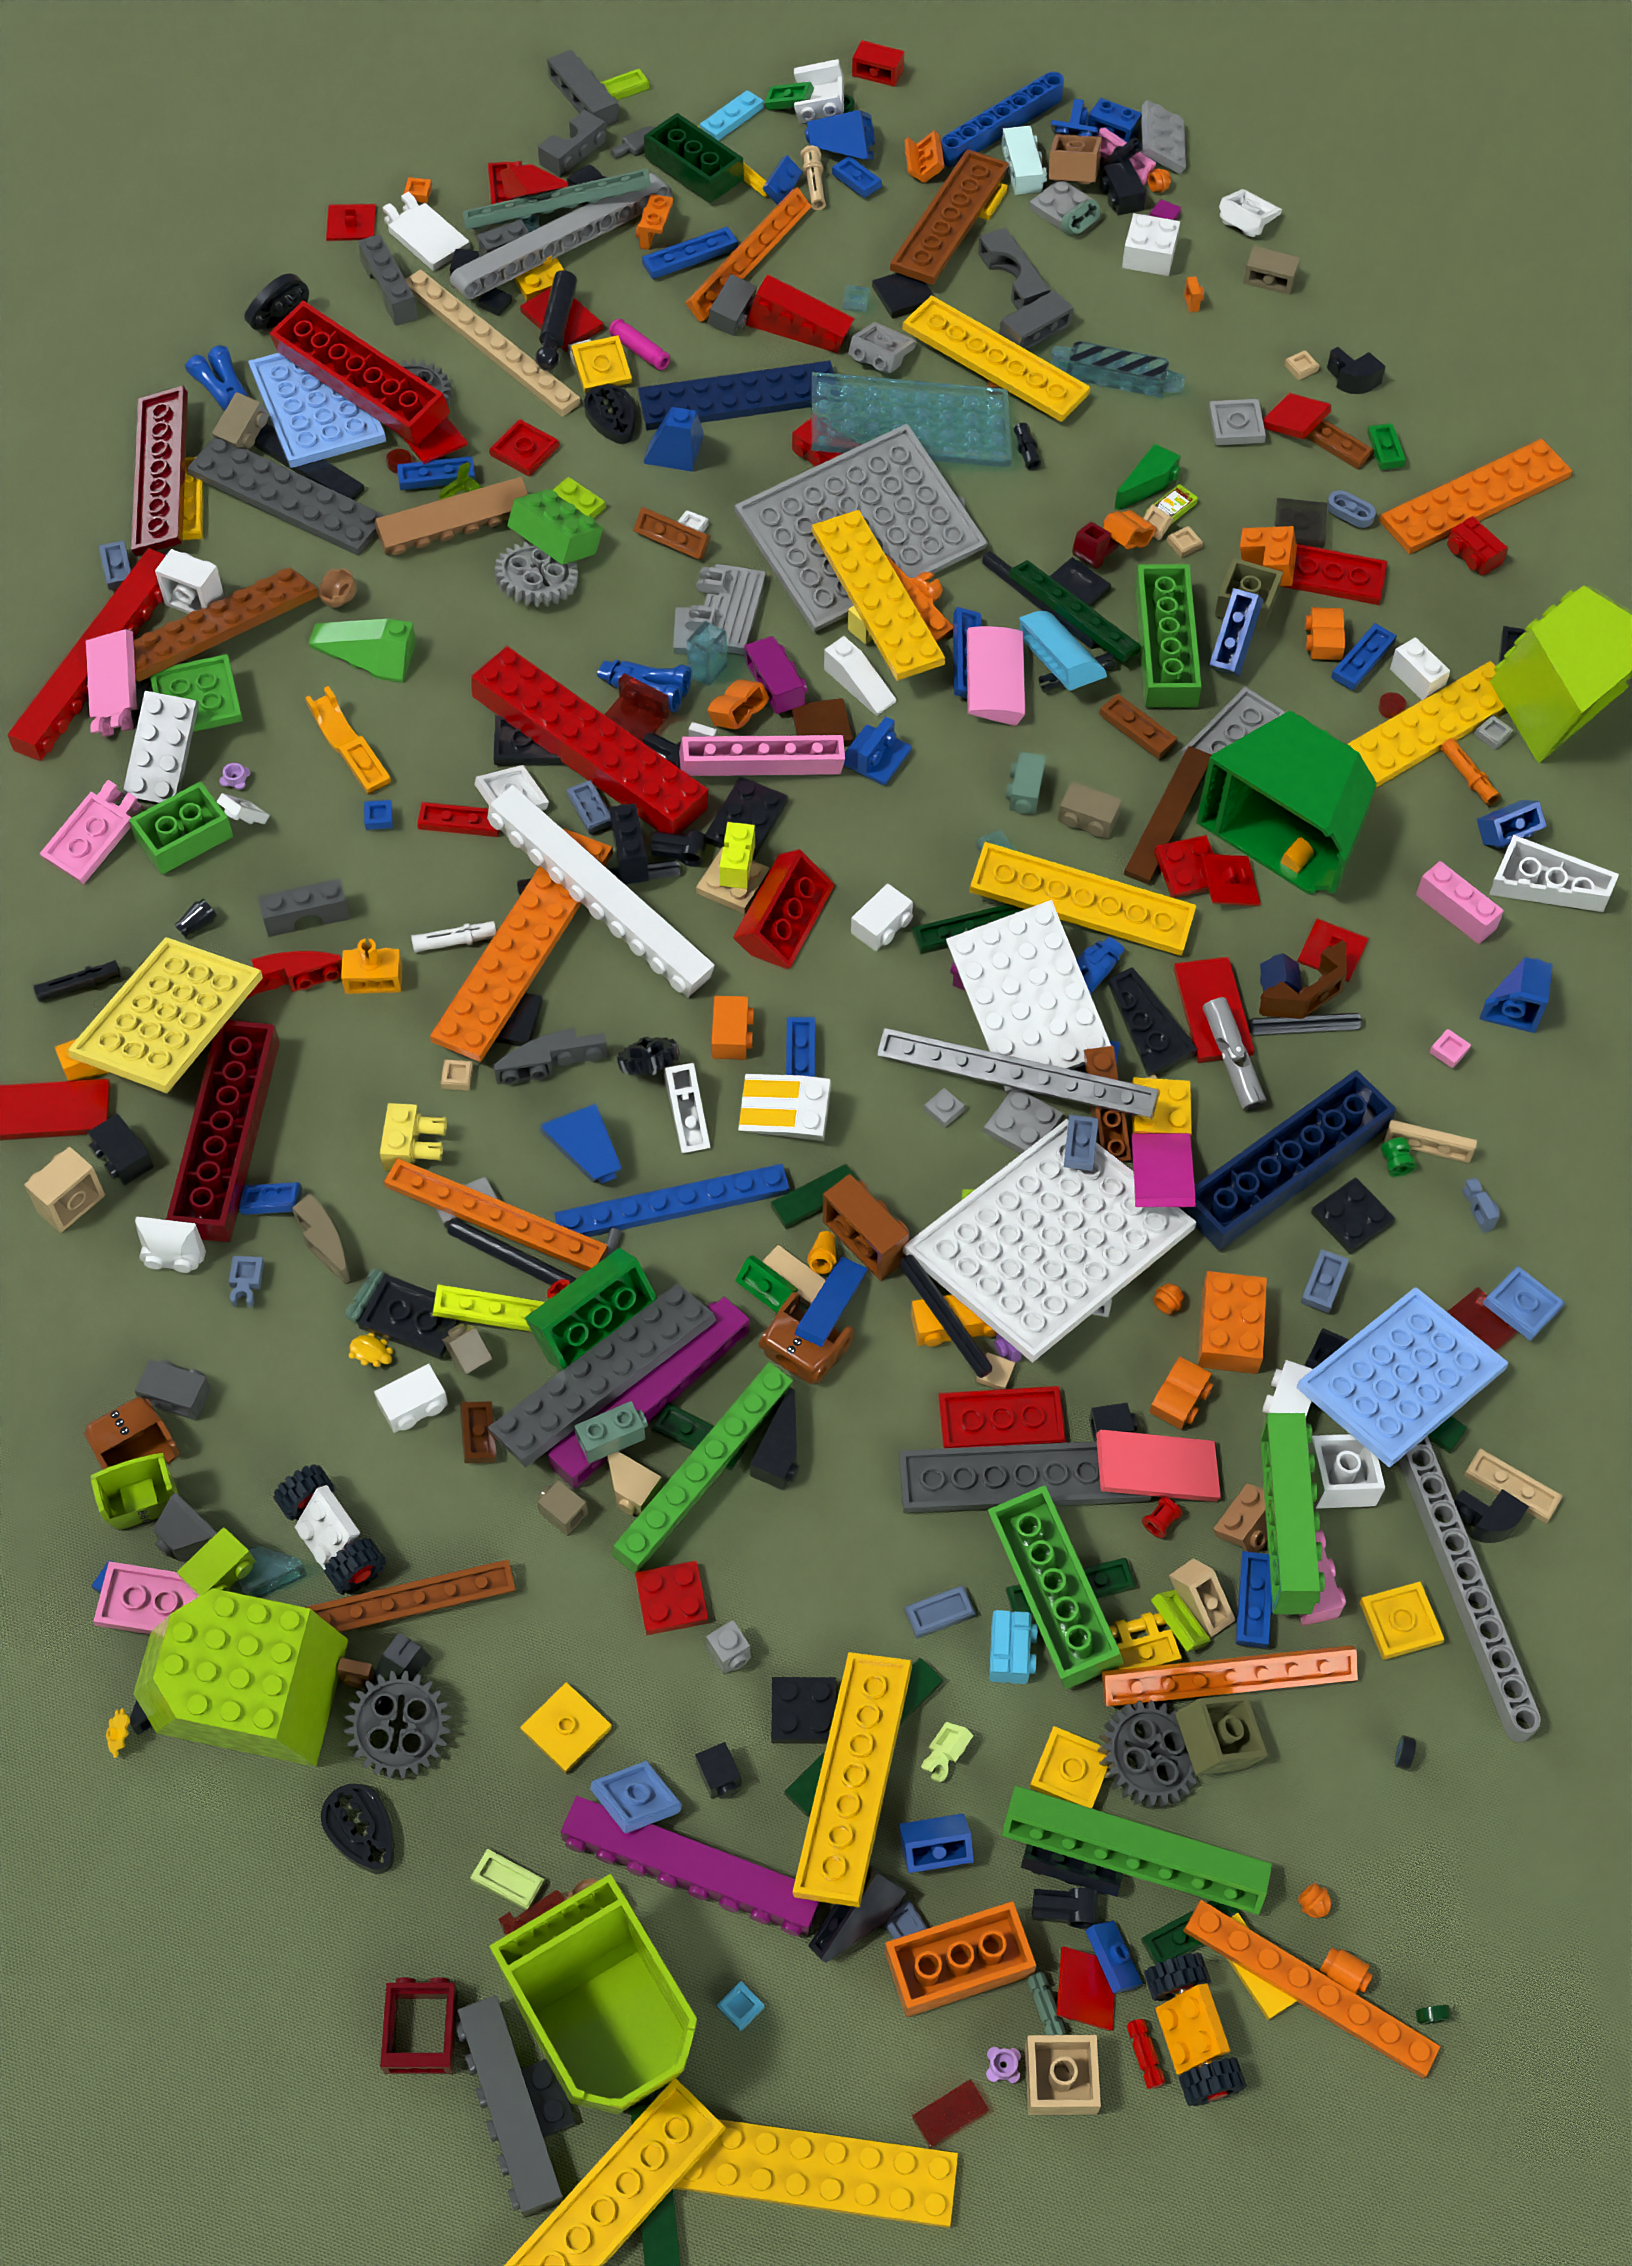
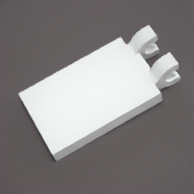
M409 192L401 196V200L406 203L403 206L404 212L399 215L391 203L382 207L383 212L388 215L384 218V222L388 224L389 233L432 271L452 261L455 249H471L468 239L426 203L419 206L414 196Z

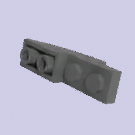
M571 1028L529 1041L504 1056L494 1065L497 1085H511L518 1081L530 1079L542 1080L553 1076L552 1066H568L575 1062L597 1061L601 1058L608 1057L605 1033L576 1037L575 1028Z

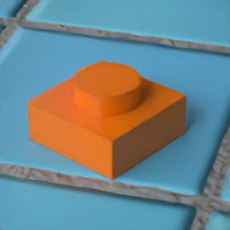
M408 177L403 194L409 192L417 202L428 203L432 190L431 179Z
M1196 276L1187 277L1184 297L1189 312H1198L1200 302L1204 300V289L1202 286H1199Z

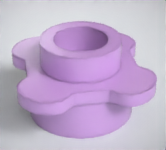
M239 763L227 764L223 768V777L219 779V782L223 787L231 786L241 790L245 787L246 778L250 776V770Z
M991 2047L987 2052V2057L990 2060L989 2069L986 2072L988 2080L991 2082L1007 2080L1011 2084L1016 2083L1020 2078V2073L1017 2070L1018 2061L1021 2058L1020 2052L1015 2048L1009 2050ZM1005 2062L1007 2064V2067L1002 2068L1000 2066V2063Z

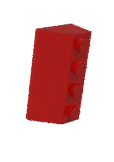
M801 849L779 854L735 932L733 939L751 956L789 969L835 884Z

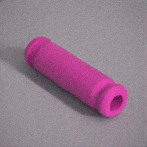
M616 319L611 323L609 328L610 335H619L620 341L624 346L657 370H663L668 366L670 362L669 353L664 352L661 347L631 325L625 323L624 320Z

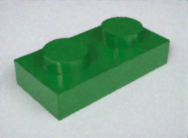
M811 82L770 86L764 104L767 110L794 107L795 102L810 100L814 87Z
M1393 423L1369 426L1367 435L1372 449H1374L1379 469L1404 467L1406 459Z
M754 1255L747 1257L735 1279L739 1285L776 1313H778L792 1292L798 1291V1288Z

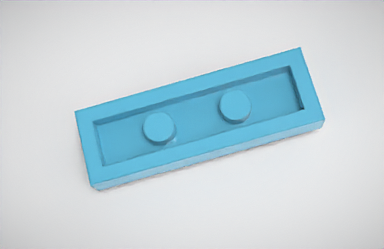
M746 90L700 123L699 127L719 141L764 108V100Z

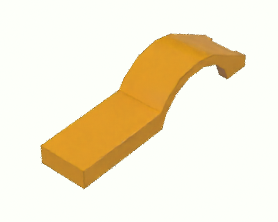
M329 686L324 688L326 695L313 701L310 695L305 697V701L324 737L337 753H340L367 795L391 783L389 774L363 736H358L346 721L336 696Z

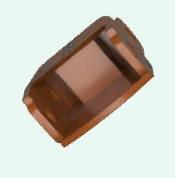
M792 1292L779 1309L773 1322L762 1335L759 1348L764 1350L767 1358L806 1383L817 1384L838 1363L850 1347L854 1339V1328L846 1326L842 1333L833 1328L822 1347L795 1335L796 1328L806 1312L798 1309L800 1306V1294Z
M137 1397L90 1422L83 1433L102 1469L158 1453H163L168 1464H170L176 1457L181 1455L169 1431L157 1415L148 1398Z

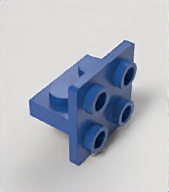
M1074 98L1070 123L1051 120L1053 133L1060 135L1097 137L1098 128L1087 126L1089 112H1087L1088 108L1085 107L1084 100Z
M885 716L877 728L865 725L846 750L844 766L882 785H886L911 752V745L896 738V733L894 732L895 720Z

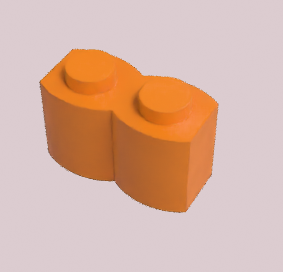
M1132 510L1110 513L1103 521V529L1112 533L1111 539L1126 549H1132L1136 546L1139 548L1147 546L1157 529L1156 526Z
M1311 607L1310 615L1305 616L1304 629L1309 631V635H1306L1305 650L1310 651L1311 659L1342 660L1345 649L1343 608Z
M739 679L727 688L724 695L718 696L711 702L707 712L714 726L739 729L749 721L752 713L759 712L767 704L769 696L763 683Z
M1179 1356L1153 1400L1149 1413L1181 1430L1186 1423L1192 1425L1200 1410L1196 1407L1200 1399L1206 1400L1214 1384L1210 1383L1212 1373Z

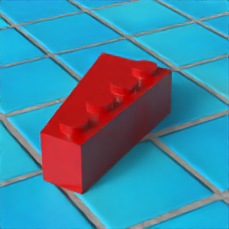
M767 274L755 295L746 326L838 353L850 332L854 318Z

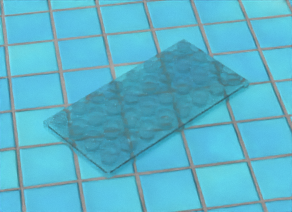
M812 372V451L845 453L902 425L908 424L932 461L998 467L1011 466L1012 453L1007 389Z

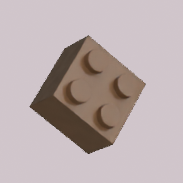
M1055 134L1050 149L1049 179L1055 182L1078 181L1080 184L1096 182L1101 162L1102 137Z

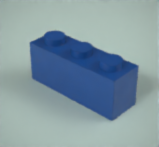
M1233 588L1210 661V666L1213 669L1240 676L1263 604V599L1258 594Z

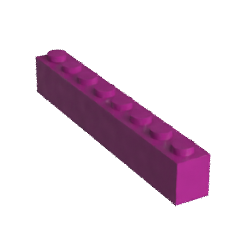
M725 1296L718 1302H712L707 1308L714 1313L716 1322L591 1418L632 1401L636 1411L641 1409L649 1424L662 1412L667 1402L671 1404L750 1333V1319ZM575 1430L549 1449L547 1454L549 1466L574 1490L608 1461L606 1456L588 1464L577 1441Z
M577 1795L560 1831L562 1841L566 1842L565 1846L575 1852L583 1853L584 1850L595 1853V1857L606 1864L613 1865L614 1862L626 1865V1870L632 1874L644 1877L646 1873L657 1877V1882L668 1888L674 1889L677 1885L688 1889V1894L694 1898L703 1901L707 1897L718 1901L720 1907L730 1912L736 1913L738 1909L749 1913L752 1920L761 1924L768 1925L769 1921L782 1926L781 1930L792 1936L799 1937L800 1934L809 1936L821 1904L820 1901L794 1898L793 1888L795 1879L658 1826L649 1824L625 1834L603 1805Z

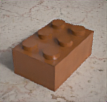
M849 1174L823 1193L822 1222L880 1282L900 1267V1260L906 1257L903 1253V1246L909 1241L908 1228L902 1221H896L889 1214L887 1206L881 1200L876 1201L863 1181H857Z

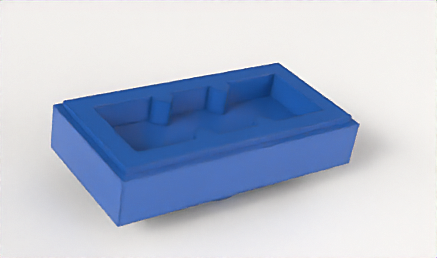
M300 1182L243 1186L238 1209L241 1215L293 1212L292 1207L300 1202L303 1188Z
M1115 1921L1092 1925L1085 1930L1113 1994L1132 1990L1143 1984Z

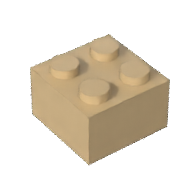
M70 1146L63 1152L55 1155L47 1166L41 1171L34 1173L28 1182L24 1184L38 1214L60 1234L105 1196L94 1168Z
M1028 2035L1025 2042L1028 2115H1097L1101 2107L1097 2035Z

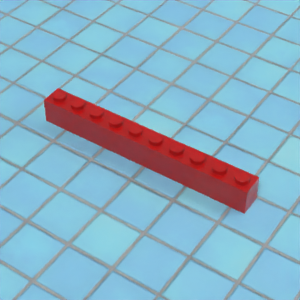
M150 548L143 554L7 734L13 751L40 762L47 753L51 752L54 743L61 734L66 732L69 723L75 715L80 713L83 704L89 698L86 640L124 629L133 631V639L136 638L139 629L145 621L150 619L157 605L163 601L155 570L165 558V554Z

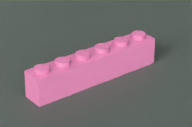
M843 735L682 737L679 750L680 769L689 776L841 774L845 762Z

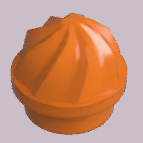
M1160 168L1154 169L1152 173H1149L1147 180L1150 190L1162 193L1168 189L1171 184L1170 173Z
M1168 1283L1159 1287L1152 1299L1161 1312L1170 1315L1173 1311L1177 1312L1181 1308L1184 1296L1180 1287Z
M1316 1882L1308 1886L1297 1898L1298 1903L1302 1906L1300 1910L1312 1918L1324 1917L1330 1912L1332 1900L1328 1890L1325 1887L1321 1888Z

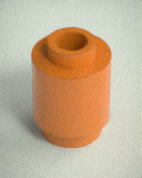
M1332 1947L1320 1969L1328 1978L1355 1994L1358 1990L1364 1993L1373 1977V1974L1368 1972L1371 1965L1342 1948L1339 1951Z

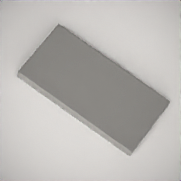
M1245 686L1182 749L1181 756L1183 757L1188 745L1209 754H1214L1284 714L1285 711Z

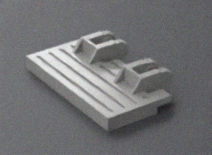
M716 564L715 568L702 567L699 573L701 579L696 583L698 591L707 594L704 606L691 605L688 611L690 618H687L684 625L688 630L699 631L695 634L694 643L705 645V649L745 655L744 645L748 644L766 581V571Z

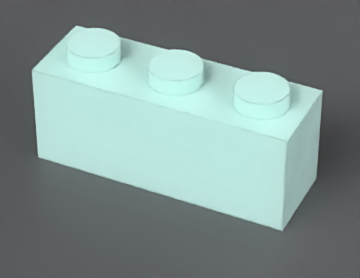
M1031 126L1003 128L1002 150L1005 161L1010 163L1008 172L1014 195L1041 193L1043 182L1047 181L1046 168H1042V153L1037 151L1038 140L1037 136L1033 135Z

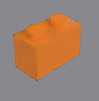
M714 996L711 1043L712 1059L746 1060L747 1049H752L753 1032H748V1025H753L754 1008H749L748 997Z

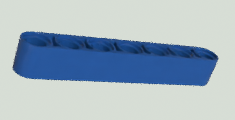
M1058 72L1046 73L946 134L941 142L944 165L956 166L967 149L980 152L1002 138L1003 128L1020 127L1058 104L1062 100L1063 75Z

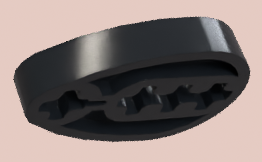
M292 273L277 277L259 292L251 302L244 315L245 321L254 330L269 329L277 326L302 301L308 302V286L297 275Z
M611 384L600 385L591 389L584 399L585 415L590 424L605 438L617 444L630 442L635 430V413L633 402L628 392L619 386ZM603 397L608 400V405L612 407L613 416L611 413H608V407L604 405Z
M347 1784L334 1790L325 1800L321 1810V1824L327 1837L334 1847L356 1866L374 1874L387 1872L394 1861L395 1844L389 1816L380 1797L374 1790L362 1784ZM340 1798L352 1799L350 1801L352 1810L355 1813L362 1812L358 1815L360 1823L364 1827L370 1825L366 1828L368 1833L366 1836L362 1837L360 1834L353 1835L357 1832L356 1827L351 1820L345 1822L349 1817L344 1807H339ZM370 1844H372L374 1849L378 1850L380 1854L386 1852L383 1855V1863L378 1864L377 1861H373L370 1863V1861L373 1859V1852L369 1846Z

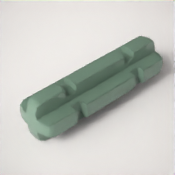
M376 1268L371 1270L367 1276L369 1280L364 1281L354 1297V1304H350L345 1311L347 1319L359 1323L364 1313L363 1311L366 1310L385 1274L383 1271Z
M1043 1972L1032 1974L1028 1977L1027 1983L1030 1991L1035 1994L1033 1999L1042 2024H1046L1044 2028L1046 2035H1065L1066 2030L1063 2022L1058 2019L1057 2006L1051 1989H1047L1049 1984Z

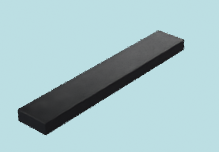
M267 423L255 439L253 446L297 474L354 500L365 491L364 484L324 459L290 468L275 429Z

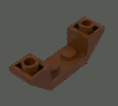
M1341 940L1333 947L1328 946L1322 952L1318 971L1322 976L1310 987H1304L1299 993L1295 992L1283 981L1274 987H1268L1260 997L1259 1013L1262 1016L1304 1019L1343 992L1347 974L1346 943Z

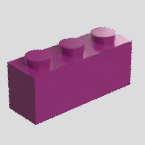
M774 636L744 645L746 665L756 682L763 683L769 696L768 702L775 714L805 705L804 693H807L805 680L802 677H798L794 662L787 659L784 646L782 644L779 645Z

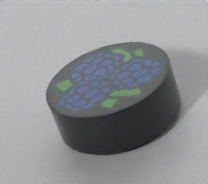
M1405 1735L1401 1736L1395 1755V1767L1405 1770L1411 1767L1416 1750L1415 1738Z

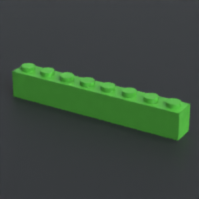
M768 1362L613 1545L612 1557L632 1573L639 1572L724 1471L731 1459L750 1440L781 1403L789 1387L791 1388L793 1380Z
M1016 1785L1001 1836L1257 1915L1260 1914L1267 1894L1272 1863Z

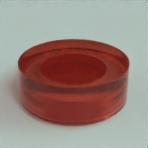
M404 449L390 451L386 456L387 467L391 472L398 473L397 464L412 463L410 453Z
M1385 693L1380 698L1378 710L1384 717L1391 719L1405 711L1406 700L1398 693Z

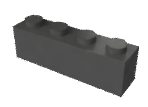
M570 49L547 59L550 80L578 113L585 109L605 121L606 126L618 122L619 104L617 99L607 92L605 85L596 79L593 71L588 70L581 57H577Z

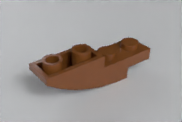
M1114 1046L1083 1050L1086 1073L1118 1080ZM1089 1105L1091 1117L1098 1118L1096 1142L1119 1161L1131 1160L1125 1113Z

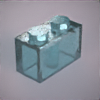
M704 620L686 641L688 667H691V677L698 682L701 681L710 686L727 667L726 631Z

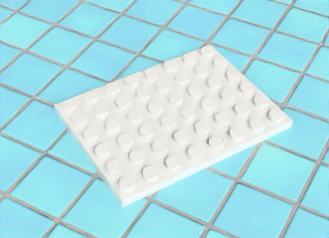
M1068 1119L1059 1124L903 1246V1253L906 1256L909 1254L913 1255L927 1274L1032 1363L1193 1231L1196 1226V1221L1179 1207H1135L1133 1171L1097 1142L1093 1171L1063 1167Z

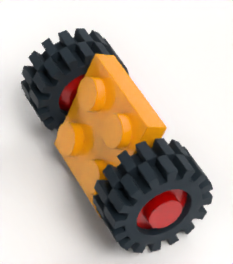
M1189 1953L1185 1956L1180 1955L1174 1959H1167L1163 1963L1159 1962L1145 1970L1144 1975L1152 1999L1154 2001L1169 2000L1156 2007L1155 2010L1176 2074L1180 2075L1179 2081L1187 2105L1198 2106L1200 2104H1208L1211 2101L1215 2102L1218 2099L1230 2097V2095L1244 2090L1247 2085L1237 2058L1213 2061L1229 2053L1230 2048L1208 1986L1211 1979L1202 1954Z

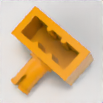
M366 938L358 943V948L343 950L341 980L345 994L401 992L402 960L399 949H376L374 940L369 938V945H367Z

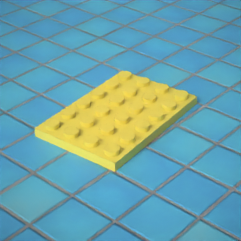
M165 937L69 1047V1056L77 1061L168 1093L262 980L261 970Z

